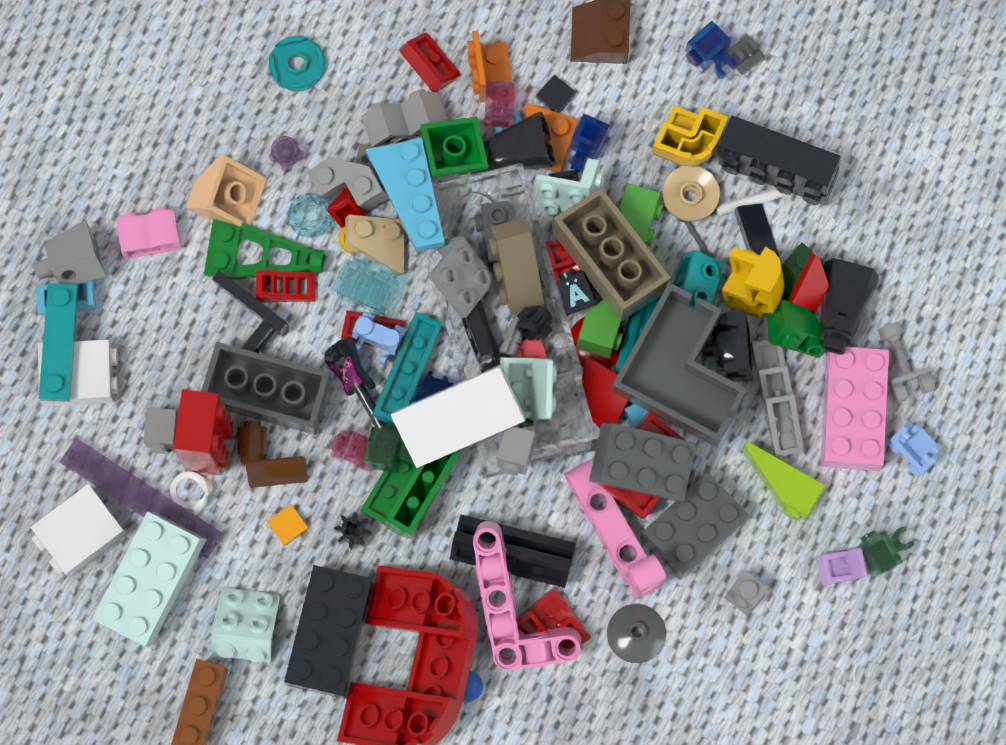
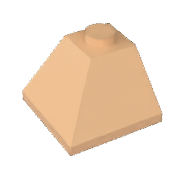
M220 155L194 182L186 209L208 220L213 221V219L240 227L242 223L251 226L267 178L226 155Z

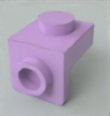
M861 548L816 556L822 586L867 577V562Z

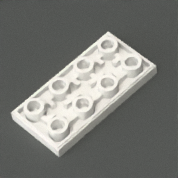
M500 365L391 413V417L416 468L522 423L526 419Z

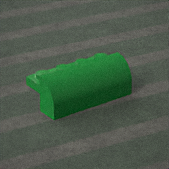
M402 440L360 511L383 524L392 532L404 538L412 539L465 447L416 468Z

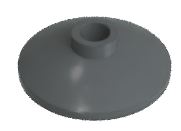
M643 604L626 605L617 610L608 623L607 640L609 646L624 661L630 663L647 662L656 657L665 644V623L661 616L649 606ZM634 627H639L642 629L643 635L638 638L634 637L631 630Z

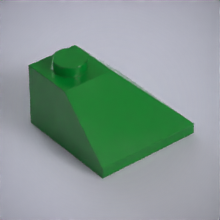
M477 116L420 124L419 138H422L431 178L488 170L489 166Z

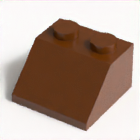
M594 0L572 7L570 62L627 64L629 54L630 0Z

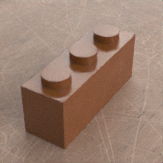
M196 659L171 745H207L229 671L225 666Z

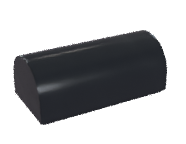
M480 299L466 318H461L474 355L479 363L492 359V356L500 350Z

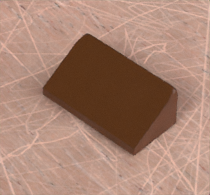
M303 456L247 461L245 463L250 488L308 482L307 463Z

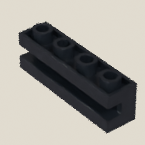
M460 514L457 531H455L452 542L450 560L476 566L473 538L477 526L486 520ZM498 524L502 530L504 546L506 548L507 570L511 572V575L562 588L566 587L576 546L575 542ZM484 532L480 535L481 540L485 543H492L496 540L495 536L490 532Z

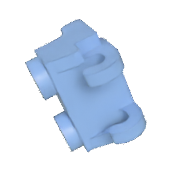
M364 311L362 317L359 316L352 331V337L358 339L357 344H355L358 353L360 352L364 342L380 348L385 352L381 356L379 363L386 365L390 355L395 356L396 352L399 351L407 329L398 325L395 326V329L384 327L373 322L375 315Z
M910 421L888 441V446L895 454L900 455L902 453L909 461V470L915 476L920 477L942 457L939 452L944 446L941 443L937 444L922 428L924 425L921 421L915 425Z

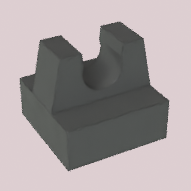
M748 35L725 51L726 57L741 75L765 59L757 43L752 38L750 39Z

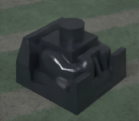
M739 310L723 313L712 332V340H708L702 350V357H714L717 368L722 373L727 374V379L731 381L753 382L750 328L746 311Z

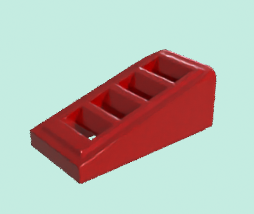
M256 270V299L261 303L316 302V273ZM266 280H271V292H266ZM277 280H283V293H277ZM289 280H295V294L289 293ZM301 280H307V294H301Z

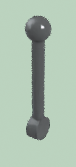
M679 219L686 224L703 254L715 258L714 254L707 250L692 223Z

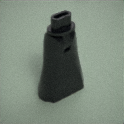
M537 112L500 132L483 138L489 168L488 170L469 173L473 176L490 175L514 170L540 169L555 166L554 150L548 142L551 141L549 126L543 113Z
M832 258L822 264L829 287L821 304L820 337L823 340L822 349L824 351L842 355L845 353L846 346L850 345L859 327L864 311L879 281V275L873 268Z

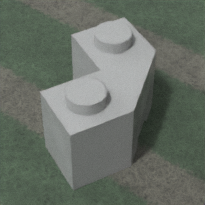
M421 89L412 92L409 95L410 98L401 104H387L386 101L373 104L371 110L361 116L371 147L400 143L402 139L413 137L416 134L419 136L420 124L448 121L439 92H426V90Z
M330 157L307 171L319 195L328 201L335 199L347 187L357 205L366 211L389 199L376 175V171L369 166Z

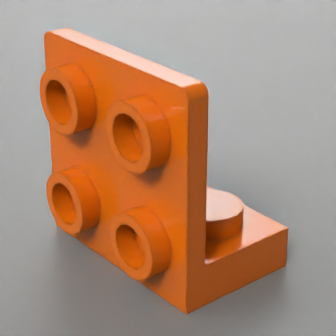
M478 30L472 31V40L467 41L474 95L479 94L480 103L514 98L506 42L480 45Z

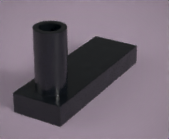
M220 270L214 275L212 280L215 285L262 320L261 324L241 347L242 349L260 353L276 332L284 336L289 330L290 326L285 320Z

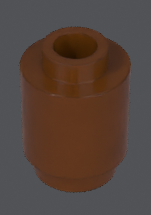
M244 421L243 426L237 428V453L242 464L247 463V461L264 460V456H267V427L261 426V421Z

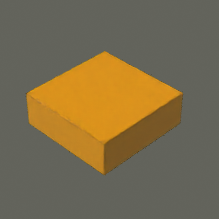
M292 504L267 521L284 546L308 530L307 525Z

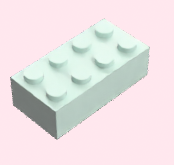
M147 511L92 619L144 647L152 646L207 539L156 512Z

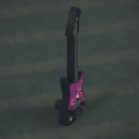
M346 337L337 341L326 351L324 355L325 362L329 369L341 380L346 395L351 396L354 394V391L379 433V440L386 451L387 458L390 460L398 448L394 430L389 429L385 422L371 417L376 404L367 388L371 390L376 388V385L363 369L355 343L351 338Z

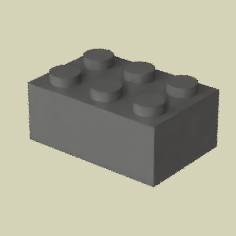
M601 423L589 482L665 500L684 502L696 443L615 423Z
M707 472L686 491L684 502L675 501L643 530L641 537L682 580L747 519L749 514Z

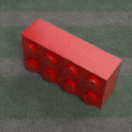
M182 389L173 450L186 471L221 475L222 468H227L229 463V451L227 450L226 440L232 439L234 422H231V416H228L225 403H222L218 393Z

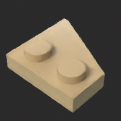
M348 215L345 218V246L357 253H363L367 259L376 264H383L393 270V274L403 275L404 227L400 219Z

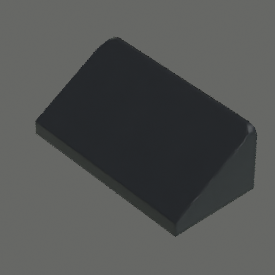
M762 203L736 207L734 213L746 249L761 255L764 248L767 247L780 257Z

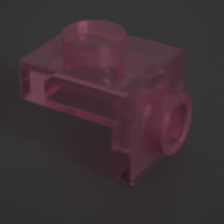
M505 81L486 82L485 127H510L514 125L515 83Z
M341 430L332 441L330 457L343 460L363 471L371 472L382 445L355 431Z

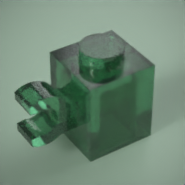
M385 424L381 425L380 428L371 426L364 462L368 468L398 473L400 460L414 464L397 427Z
M905 527L897 529L892 534L891 539L886 530L880 534H877L876 530L860 538L862 543L856 548L862 549L863 556L867 562V569L873 579L903 563L898 552L907 551L914 545L913 541L907 544H902L899 541V535L907 531Z

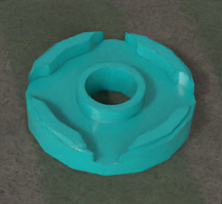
M290 36L280 40L275 45L269 56V71L273 80L280 87L292 92L305 91L314 87L321 80L325 71V57L318 44L304 36ZM294 57H301L304 59L305 65L299 70H294L289 67L290 60Z

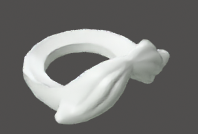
M191 471L180 473L174 478L170 487V495L173 502L181 508L191 510L195 517L207 504V496L213 489V475L209 474L205 477ZM186 478L194 479L205 494L198 501H182L176 494L178 483Z

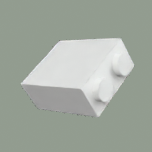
M109 340L75 341L70 402L40 401L43 406L114 403V394H119L118 377H113V366H118L117 348H113ZM38 343L39 387L43 343Z
M89 484L30 527L35 533L31 539L41 552L47 549L53 557L49 560V563L58 575L64 572L69 578L127 535Z

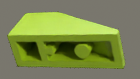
M747 441L742 452L778 505L784 508L783 513L797 521L799 518L805 520L825 485Z

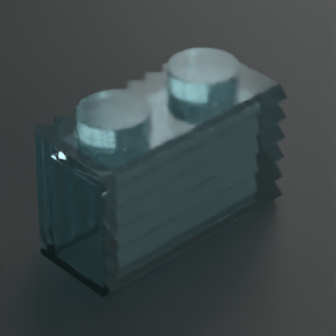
M354 258L353 261L345 259L331 289L332 295L381 317H386L400 288L396 276L386 270H380L379 273L369 268L370 265L360 259Z

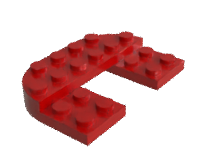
M378 566L365 624L419 633L408 686L405 691L351 682L337 741L351 745H435L450 731L457 720L462 706L477 638L476 612L467 593L459 585L442 576L425 571Z

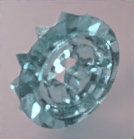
M306 193L297 197L291 203L288 210V221L292 230L301 237H310L312 239L325 235L326 231L333 224V218L326 210L331 203L316 193ZM317 206L316 216L320 220H312L306 226L307 219L302 212L310 213Z

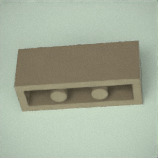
M522 218L490 227L492 238L488 239V245L491 255L496 256L497 263L493 264V270L496 280H501L502 288L497 289L501 305H507L511 315L520 313L525 306L528 308L531 305L534 307L536 305L545 306L532 234L525 219Z

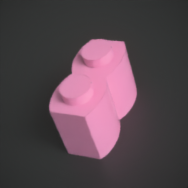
M159 207L152 209L151 213L146 215L130 212L116 220L121 252L124 259L181 249L174 210Z

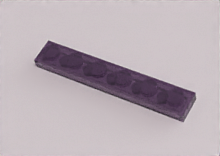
M78 438L73 441L59 461L60 464L144 518L147 511L156 512L206 538L207 540L199 553L206 559H208L224 535L221 531Z

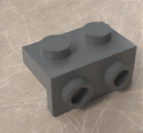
M509 201L480 204L479 215H474L476 231L482 232L483 243H479L481 260L487 261V267H493V264L497 263L496 256L491 255L488 245V239L492 238L490 227L512 221Z

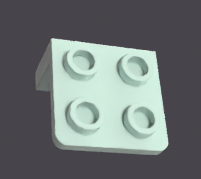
M587 159L580 182L536 175L534 184L539 210L548 215H559L601 187L603 189L604 173L600 171L599 160Z
M501 357L500 366L525 418L551 419L552 413H554L556 408L552 387L556 381L557 371L555 365H553V360Z
M223 588L220 593L211 631V655L222 658L271 663L273 632L280 604V596L275 593Z

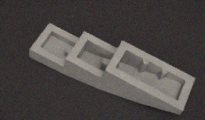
M769 339L751 342L774 456L778 457L805 452L795 395L792 394L783 348L770 344Z

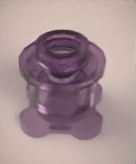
M282 136L274 140L269 154L270 160L277 162L283 172H290L293 169V165L297 161L302 160L304 156L296 140L288 136ZM283 150H289L288 153H281Z

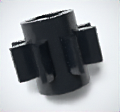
M531 305L530 308L525 306L517 315L520 319L517 327L518 331L529 341H534L535 339L539 341L541 338L545 340L553 331L550 327L553 320L552 315L543 306L536 305L534 307Z
M356 512L349 519L342 515V527L336 526L334 528L336 532L343 534L338 539V543L343 544L347 541L351 551L354 548V544L360 543L361 546L365 547L364 536H372V531L364 529L369 522L368 519L365 518L360 521ZM350 525L354 528L359 526V535L356 537L353 534L347 536L349 533L347 527Z

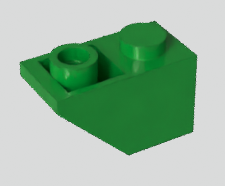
M781 299L774 313L767 314L770 344L820 358L826 352L822 349L823 340L820 337V321L809 309Z

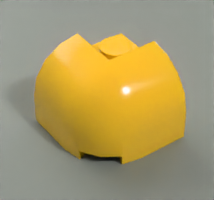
M674 105L667 122L664 121L653 145L652 153L678 165L693 167L706 162L717 149L729 117L701 107L699 114H695Z
M733 247L729 254L732 273L722 288L725 306L738 311L745 310L746 314L760 318L763 313L773 314L781 301L785 286L779 257L767 247L764 248L761 255H757L749 249L743 250Z

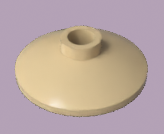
M699 166L679 167L668 175L663 184L662 199L665 207L673 216L684 221H699L708 217L715 210L719 202L720 190L715 177L709 171ZM693 192L696 198L691 201L687 200L685 193Z

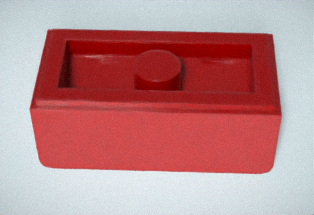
M427 32L408 40L400 51L432 92H439L461 76L460 72Z

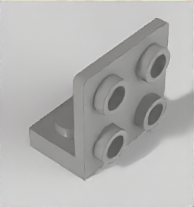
M463 236L444 239L445 247L435 248L442 256V259L430 272L429 278L460 318H466L496 278Z

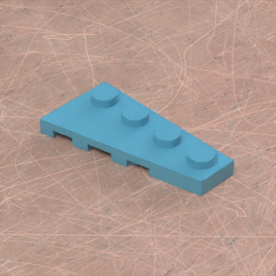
M422 138L365 149L366 156L376 171V175L383 185L393 208H395L415 251L420 252L445 247Z

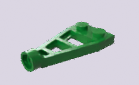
M213 219L204 275L214 277L218 270H220L231 280L256 278V270L322 273L325 250L304 247L245 223H242L240 227ZM250 240L262 246V259L258 263L242 265L237 262L241 241ZM277 247L289 250L292 253L290 263L288 265H270L271 248ZM308 257H310V264L306 263Z

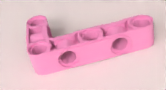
M588 460L564 473L565 479L597 536L602 537L600 541L626 585L629 584L633 592L631 594L632 597L637 600L662 586L666 579V574L654 554L646 556L612 495L598 484L589 482L593 462ZM594 497H600L605 501L606 507L600 511L594 510L590 505V500ZM624 548L633 550L635 560L632 562L623 561L619 556V551Z
M493 521L480 523L474 534L473 545L486 626L495 664L503 670H514L569 662L577 658L581 648V636L572 627L548 628L547 631L524 634V632L518 629L516 621L517 606L511 572L507 570L506 548L504 546L502 530ZM484 532H490L495 536L496 540L492 543H485L481 540L480 535ZM500 590L505 594L506 598L497 601L491 597L490 593ZM564 639H570L575 643V646L571 649L562 648L560 642ZM504 648H511L515 651L516 655L507 658L500 651Z

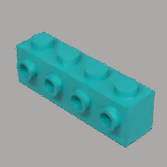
M697 250L683 253L673 284L693 294L690 308L694 309L698 297L715 305V300L713 299L717 288L720 287L723 281L724 274L722 272L725 263Z

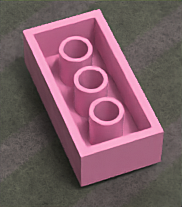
M846 347L845 353L842 355L826 352L820 467L879 471L883 467L889 350Z

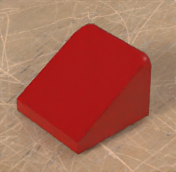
M348 187L326 208L327 212L341 228L345 227V218L348 215L367 216L366 210L357 205Z

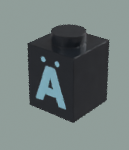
M575 269L558 275L560 280L555 282L554 286L566 316L596 305L583 271L576 274Z

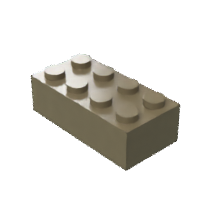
M602 187L553 218L552 233L581 271L584 272V275L620 322L661 296L671 281L670 275Z

